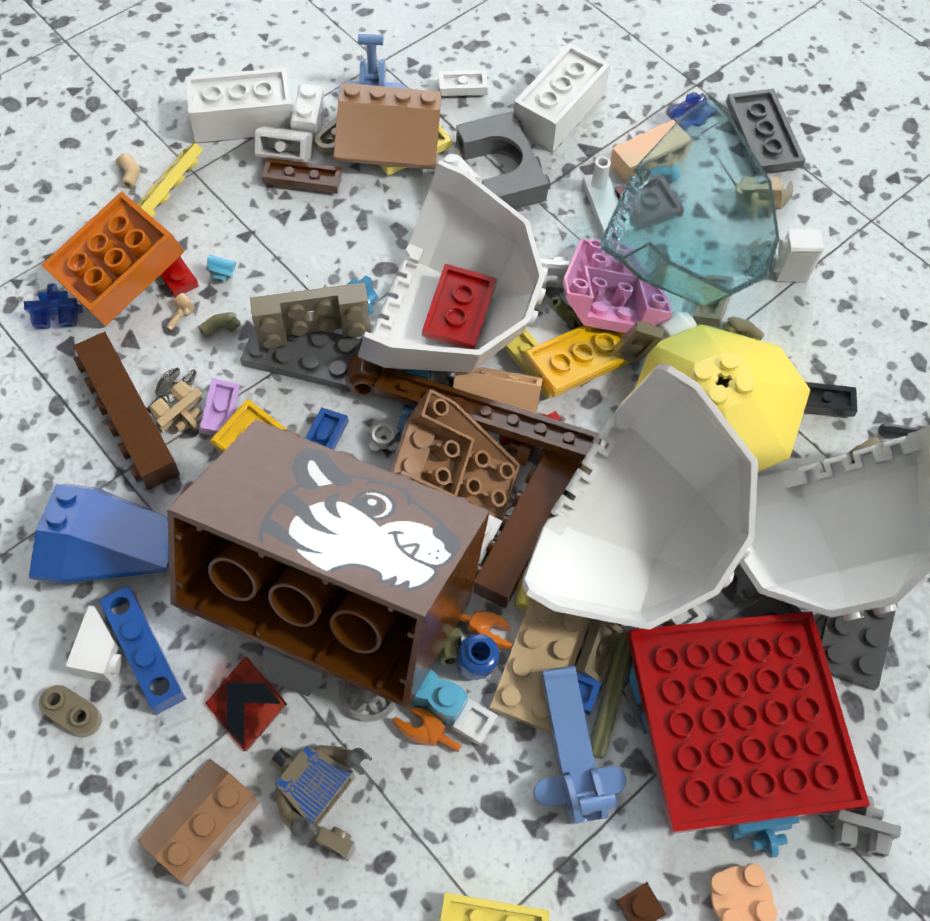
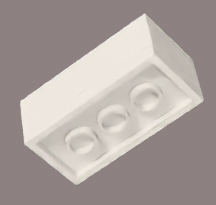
M569 43L514 101L513 113L517 121H521L525 137L553 152L605 94L610 64Z
M286 68L185 77L188 114L196 143L255 137L256 130L262 126L292 130V106Z

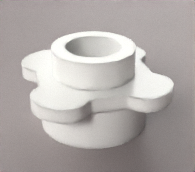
M381 423L370 428L369 433L372 436V441L369 446L372 451L378 452L380 449L395 451L397 449L398 442L395 436L398 434V429L396 426Z

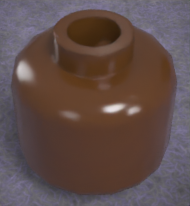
M355 355L347 364L346 384L355 394L369 396L374 393L373 387L384 368Z

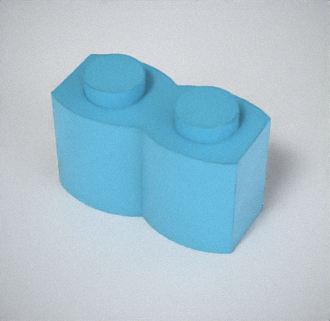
M430 669L411 705L428 709L443 724L453 726L467 704L468 696L459 685L449 680L439 679L438 675Z

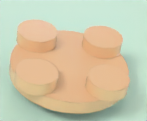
M751 864L747 867L733 866L711 877V903L720 921L776 920L778 915L777 908L773 904L772 891L765 880L766 875L761 866L757 864Z

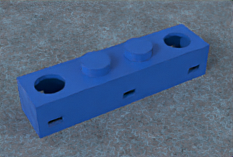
M128 585L100 599L102 608L154 713L158 715L186 700L187 698L130 586ZM129 600L130 607L127 612L120 615L112 612L111 609ZM160 677L166 678L169 681L168 691L161 696L152 694L150 690L151 683Z

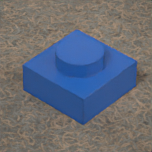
M577 673L584 713L590 715L602 682Z

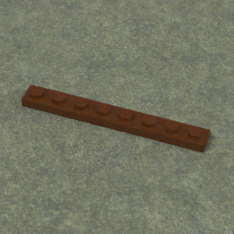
M384 368L373 387L375 395L415 408L426 391L431 389L455 401L484 430L580 461L584 460L594 442L600 445L602 441L598 437L600 433L392 368Z

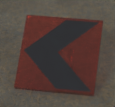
M244 657L205 703L244 752L249 750L288 705L248 657Z

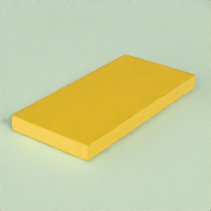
M585 325L523 351L522 359L537 377L543 378L542 384L553 398L631 363V361L613 356L615 344L626 333Z

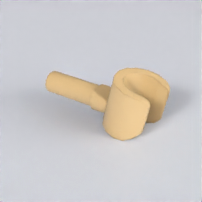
M184 293L179 294L174 300V305L178 310L166 326L170 331L173 330L184 314L188 315L194 311V304Z

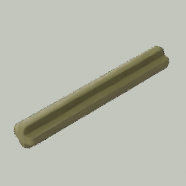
M622 633L618 637L590 738L593 757L602 759L606 755L632 659L626 633Z

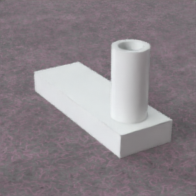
M600 156L595 160L593 174L583 176L582 184L604 241L629 237V225L608 175L611 161L605 156Z

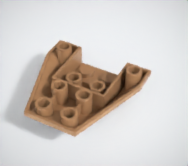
M429 389L405 423L389 472L404 474L417 483L450 496L463 497L474 505L489 510V515L502 519L507 511L520 464L455 401Z

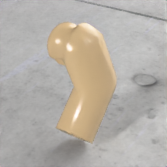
M123 153L116 158V165H121L120 169L125 171L121 184L127 189H133L140 174V168L131 155Z

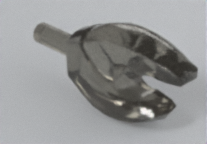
M178 367L168 370L158 380L155 388L157 398L147 407L149 413H151L149 407L158 399L162 398L167 404L176 399L170 393V390L178 383L174 382L180 374ZM192 369L187 375L183 376L182 381L192 387L197 371Z

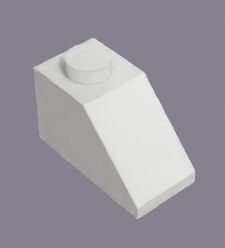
M88 605L66 667L75 676L112 683L115 674L120 672L123 665L122 651L102 615L95 606Z

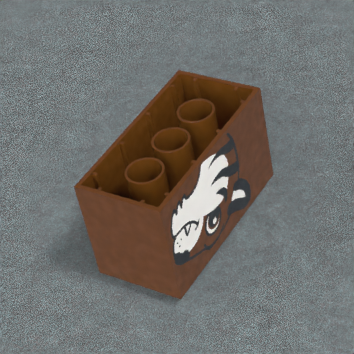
M255 419L167 509L170 603L186 612L408 708L470 602L490 511L474 505L463 497L450 496L417 483L404 474H394L361 461L348 452L330 449L302 438L294 431L282 430Z

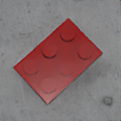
M445 263L421 336L465 349H475L497 278Z

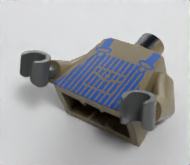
M318 745L313 749L305 746L295 757L282 747L271 759L270 764L283 773L275 783L279 790L276 796V803L281 820L301 846L305 845V842L302 840L303 835L308 831H312L315 835L317 834L316 828L354 781L355 775L353 770L360 775L365 773V770L359 765L365 759L371 761L372 757L363 749L355 748L350 750L344 747Z

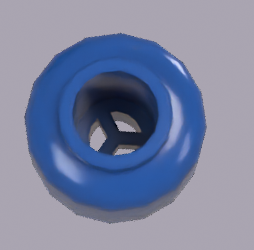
M483 634L468 636L462 641L457 650L456 667L464 677L471 680L486 678L493 672L499 662L497 644L492 638Z

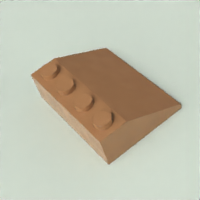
M341 83L337 109L334 161L435 170L442 92Z

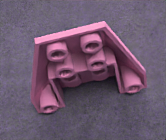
M580 239L564 277L563 286L567 301L583 325L627 333L637 321L649 322L655 326L672 317L673 312L668 297L630 248L621 244L611 245L602 243L597 239Z

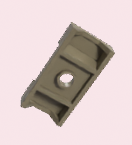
M365 282L250 297L252 320L260 349H274L279 346L288 345L287 336L290 335L301 336L306 333L329 332L341 328L343 337H360L365 332L371 333Z

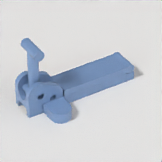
M358 34V45H366L367 63L366 58L360 59L359 81H345L343 83L406 88L402 83L386 82L385 59H380V65L377 66L376 45L384 44V36L378 34Z
M575 666L543 670L540 672L560 776L539 780L533 788L534 799L542 806L565 804L569 824L606 819L609 816L608 809L617 808L615 794L620 793L625 788L626 775L616 766L594 769L595 762Z

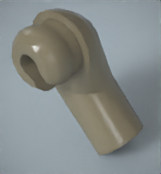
M735 316L729 317L728 321L723 325V329L727 332L736 334V331L739 330L746 337L759 341L765 335L751 321Z

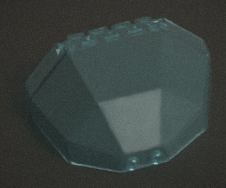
M711 95L684 113L638 163L636 168L637 176L630 175L600 241V249L604 254L639 280L703 308L730 297L756 282L763 281L769 275V269L780 239L772 182L730 114Z

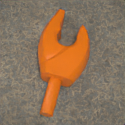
M475 611L472 617L464 613L459 620L469 624L468 631L471 634H483L492 638L497 644L498 649L512 648L511 642L490 632V629L494 627L504 631L511 630L510 625L501 616L489 611Z
M419 707L409 709L414 716L423 722L417 728L398 717L392 719L396 728L415 743L436 746L440 741L456 752H459L462 747L461 744L444 735L446 727L435 714L427 709Z

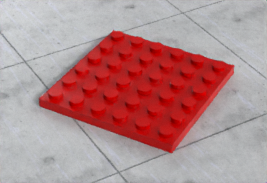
M812 611L661 626L650 630L643 628L631 629L628 631L629 648L670 834L833 813L842 810H855L870 806Z

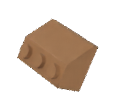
M209 759L137 841L175 878L189 886L260 802L234 776Z

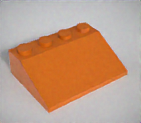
M121 191L53 253L42 266L106 327L185 251L167 229Z

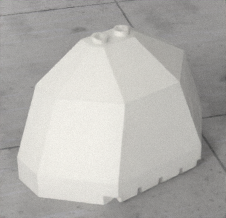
M439 160L431 186L406 249L408 258H403L397 276L389 290V297L386 298L379 314L380 318L377 319L372 333L365 332L358 357L385 368L472 373L521 335L527 326L533 327L538 315V311L534 310L535 305L541 304L546 289L542 288L545 274L529 220L465 170ZM445 263L497 278L475 349H465L421 336Z
M661 363L618 406L614 413L615 422L611 419L607 421L598 436L607 442L605 447L603 448L594 442L582 461V464L590 468L588 474L579 468L577 469L565 488L574 494L573 498L570 499L562 494L551 511L556 517L548 518L542 527L521 584L526 595L553 611L650 630L718 595L722 588H726L732 582L734 570L740 560L746 559L752 550L751 543L755 539L758 460L700 384L674 367Z
M930 425L918 431L908 433L907 437L903 436L883 442L884 455H882L880 446L877 444L853 451L855 463H852L848 453L824 460L826 472H823L821 463L817 462L798 468V473L789 469L758 476L755 539L751 543L752 550L748 557L739 562L760 594L831 618L843 615L844 621L865 617L863 611L875 608L877 614L898 610L896 603L905 601L930 578Z

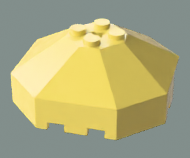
M701 324L661 340L648 353L635 388L659 363L670 365L700 384L758 460V472L790 459L810 388L780 346ZM719 376L723 379H730L727 388L723 385L717 386L716 383Z

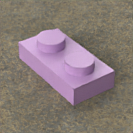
M212 378L199 433L214 436L229 420L235 411L240 384Z

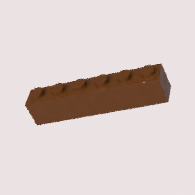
M104 331L73 345L78 354L73 359L80 373L87 372L89 377L84 379L91 394L97 392L100 397L95 402L103 416L109 414L111 420L106 423L113 437L115 438L120 435L123 441L117 444L125 460L131 458L134 462V465L129 468L136 482L143 481L146 488L150 490L181 475L106 332Z
M543 448L541 449L538 456L539 465L537 468L531 467L525 479V483L528 485L524 492L520 490L517 492L512 503V507H515L512 514L504 516L499 530L501 534L497 540L493 539L490 541L486 549V556L488 557L483 565L478 564L473 588L474 594L505 609L507 608L517 589L523 571L529 564L542 527L548 518L555 517L551 511L562 494L567 495L568 491L565 488L577 469L581 468L582 461Z

